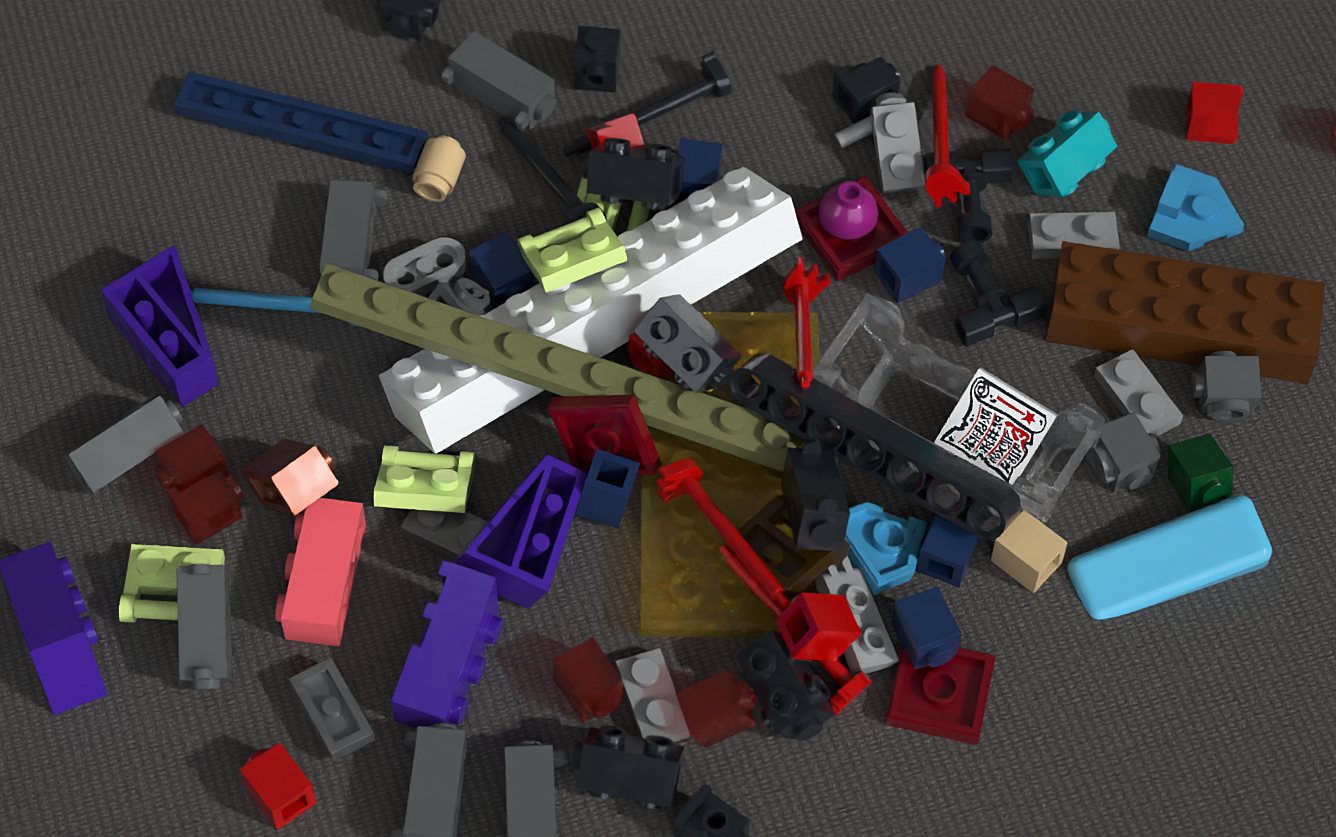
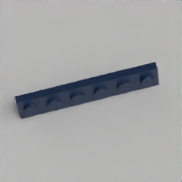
M190 71L174 102L176 114L410 174H414L424 145L428 140L427 131Z

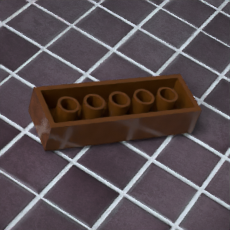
M1062 241L1055 272L1046 342L1124 354L1133 349L1139 357L1199 367L1205 356L1218 351H1231L1236 353V356H1259L1261 377L1308 384L1319 357L1325 283Z

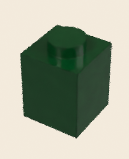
M1210 433L1168 445V480L1190 512L1232 497L1234 467Z

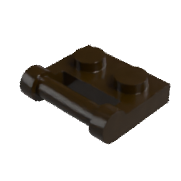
M778 495L740 527L738 532L784 587L786 597L792 600L830 565L835 566L841 563L849 553L850 544L844 540L842 551L814 550L811 553L807 549H796L794 540L776 527V525L785 524L791 529L784 496Z

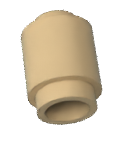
M438 136L426 141L413 174V181L415 182L413 189L422 198L441 202L445 200L447 195L453 192L466 158V153L457 140L449 136Z

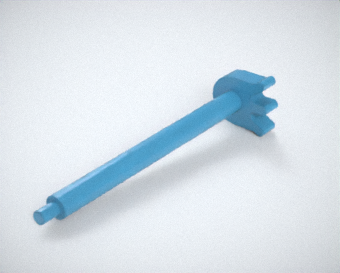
M196 287L193 291L190 290L194 303L320 313L310 309L313 297ZM350 323L351 326L361 327V326H358V325H355V324Z

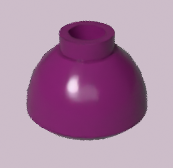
M847 181L835 185L826 192L819 205L818 217L823 228L830 234L843 239H855L865 236L875 227L878 220V206L868 189L856 182Z

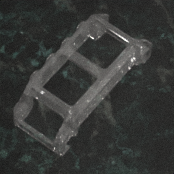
M868 293L813 369L814 379L868 409L871 408L893 374L897 371H904L958 401L961 399L974 375L965 366L952 364L935 355L927 346L914 344L903 338L905 323L899 308L888 300H879ZM861 324L880 347L883 357L860 390L844 381L841 376V368L834 365L833 362ZM1085 404L1064 405L1057 419L1054 420L1040 443L1044 450L1025 479L1018 476L1013 485L896 422L894 423L1009 486L1020 498V513L1026 510L1028 513L1033 514L1032 516L1040 522H1048L1057 507L1059 496L1089 448H1095L1098 444L1105 418L1098 415L1094 409ZM869 440L871 446L874 447L876 450H879L876 443H874L872 440ZM1068 448H1077L1055 482L1043 476L1060 451ZM908 462V464L914 471L919 472L918 468L913 463ZM948 484L951 491L960 495L953 485ZM988 506L993 515L1000 517L994 508Z

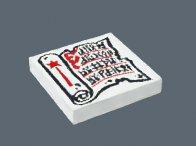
M979 368L933 445L1013 489L1058 414L986 370Z

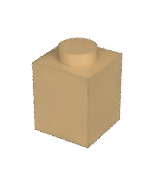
M1023 510L1000 537L992 540L995 544L991 561L1034 594L1062 564L1068 542L1026 510Z

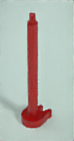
M938 64L935 65V71L932 73L934 165L925 173V188L935 201V206L941 207L943 196H947L952 203H955L957 201V191L964 195H969L970 183L964 180L954 166L949 165L946 73L943 71L942 65Z
M799 257L797 263L784 279V294L790 302L794 303L797 379L803 388H808L813 379L809 303L819 295L825 286L830 285V274L826 273L816 277L819 274L817 264H813L805 271L804 259Z
M685 458L665 467H660L658 472L662 475V478L656 481L660 488L657 494L664 503H668L670 500L687 493L770 598L775 601L777 600L782 607H787L790 604V600L785 595L784 587L699 483L703 473L698 464L692 458Z
M726 544L719 549L727 559L726 564L778 618L788 606L782 607L777 600H772L738 556ZM838 659L836 661L816 660L842 687L829 702L835 712L834 716H837L873 682L863 671L854 677Z

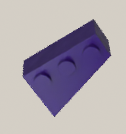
M175 244L100 290L108 319L181 408L219 384L213 357Z
M547 454L526 474L452 563L496 577L498 596L524 608H530L549 591L588 473Z
M47 542L0 559V571L53 714L56 715L107 696L108 693L90 645L99 642L89 615L83 618L79 617V614L87 612L78 586L76 585L71 588L67 586L76 582L67 557L64 556L57 559L51 542Z
M443 560L438 573L442 576L443 589L436 604L427 602L423 617L429 619L418 645L412 644L391 700L394 721L414 728H418V726L430 727L436 723L460 725L462 723L469 703L466 694L471 683L478 685L486 666V658L483 657L488 644L495 645L504 624V619L499 617L496 577Z

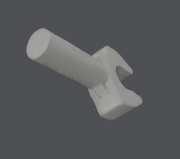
M884 93L876 97V106L906 103V99L899 93ZM871 116L834 133L841 148L873 134Z

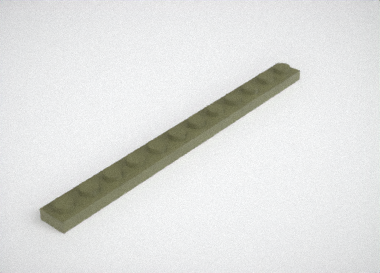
M328 263L325 264L311 301L310 309L564 397L634 394L646 425L782 472L788 447L802 448L804 439L750 409L701 392L695 393L678 384Z

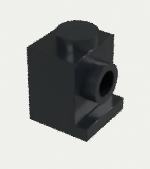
M881 56L869 63L858 64L847 74L841 68L834 73L832 98L855 124L871 116L870 109L876 107L877 96L884 93H898L901 83L900 75L895 66L890 62L886 63Z
M704 783L675 817L674 837H750V820L712 793V788ZM714 820L722 828L713 829L709 826V823Z

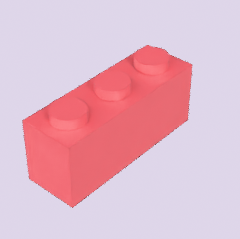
M318 498L306 507L305 513L299 512L297 514L294 526V539L298 540L296 553H289L287 556L285 580H289L286 594H279L275 612L276 621L282 623L285 640L340 647L366 527L363 503Z

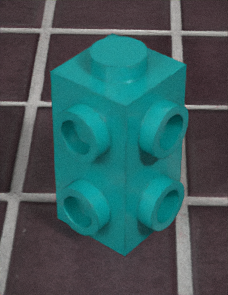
M1078 109L1068 111L1058 118L1056 122L1058 125L1048 134L1034 139L1029 144V150L1017 162L1035 195L1061 198L1071 194L1077 189L1078 182L1086 174L1103 166L1106 162L1105 157L1118 147L1110 133L1108 122L1101 116L1099 111L1080 112Z

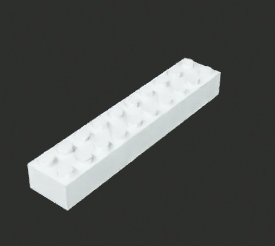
M743 166L740 169L728 172L724 178L709 187L693 192L688 199L674 207L655 214L651 220L632 231L620 234L618 238L624 245L627 261L549 292H545L539 283L523 293L510 297L506 303L480 316L601 358L629 341V336L634 333L635 328L660 297L681 294L690 304H693L802 240L792 199L789 195ZM424 349L410 358L398 361L392 368L379 375L395 418L435 454L544 391V389L428 349Z

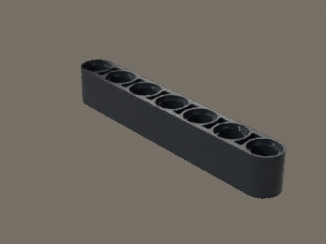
M758 353L752 356L735 370V375L729 381L730 393L741 405L804 440L810 437L817 438L820 441L822 450H833L836 458L979 538L993 540L1000 537L1020 513V498L1009 486L814 378L808 388H803L797 379V369L773 355ZM752 374L759 379L761 385L754 380ZM791 396L799 402L800 406H797L792 401ZM830 418L837 422L839 428L831 423ZM869 440H872L874 443H876L879 450H876L874 447H872L869 443ZM908 462L913 463L918 468L919 472L914 471L910 467ZM948 484L953 485L960 495L951 491ZM988 506L994 508L1000 517L993 515Z

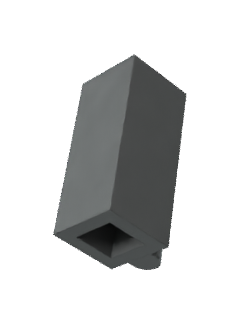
M473 31L448 57L449 65L442 73V81L458 87L515 122V125L530 132L540 120H546L553 112L556 105L554 79L479 33Z
M330 180L320 259L321 275L325 264L328 263L378 281L379 273L376 270L369 269L376 206L387 204L388 194L384 190L374 189L373 182Z
M160 395L153 396L60 456L67 465L69 474L78 482L84 493H94L185 434L179 425L183 422V418L171 400L167 399L164 401Z
M224 564L177 566L179 680L185 683L192 682V690L194 691L221 689V681L232 680L229 568Z
M436 723L430 727L418 726L417 732L405 733L404 745L415 748L404 830H393L391 837H457L468 751L466 730L457 729L455 726L446 723Z
M524 741L516 744L514 747H505L507 837H557L554 767L568 764V753L566 751H553V745H543L537 741Z

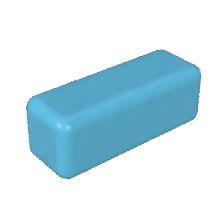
M1235 495L1077 555L1068 563L1067 571L1089 615L1095 619H1107L1131 613L1264 568L1270 560L1272 547L1251 499L1245 495Z

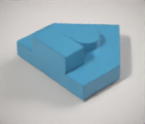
M1176 164L1158 203L1157 211L1147 237L1185 251H1191L1202 247L1205 242L1219 237L1229 238L1241 234L1244 223L1217 178Z
M865 501L849 507L850 516L844 540L850 544L847 556L852 568L858 567L862 570L872 595H875L911 580L916 569L917 556L927 522L910 516L906 520L883 512L884 507Z

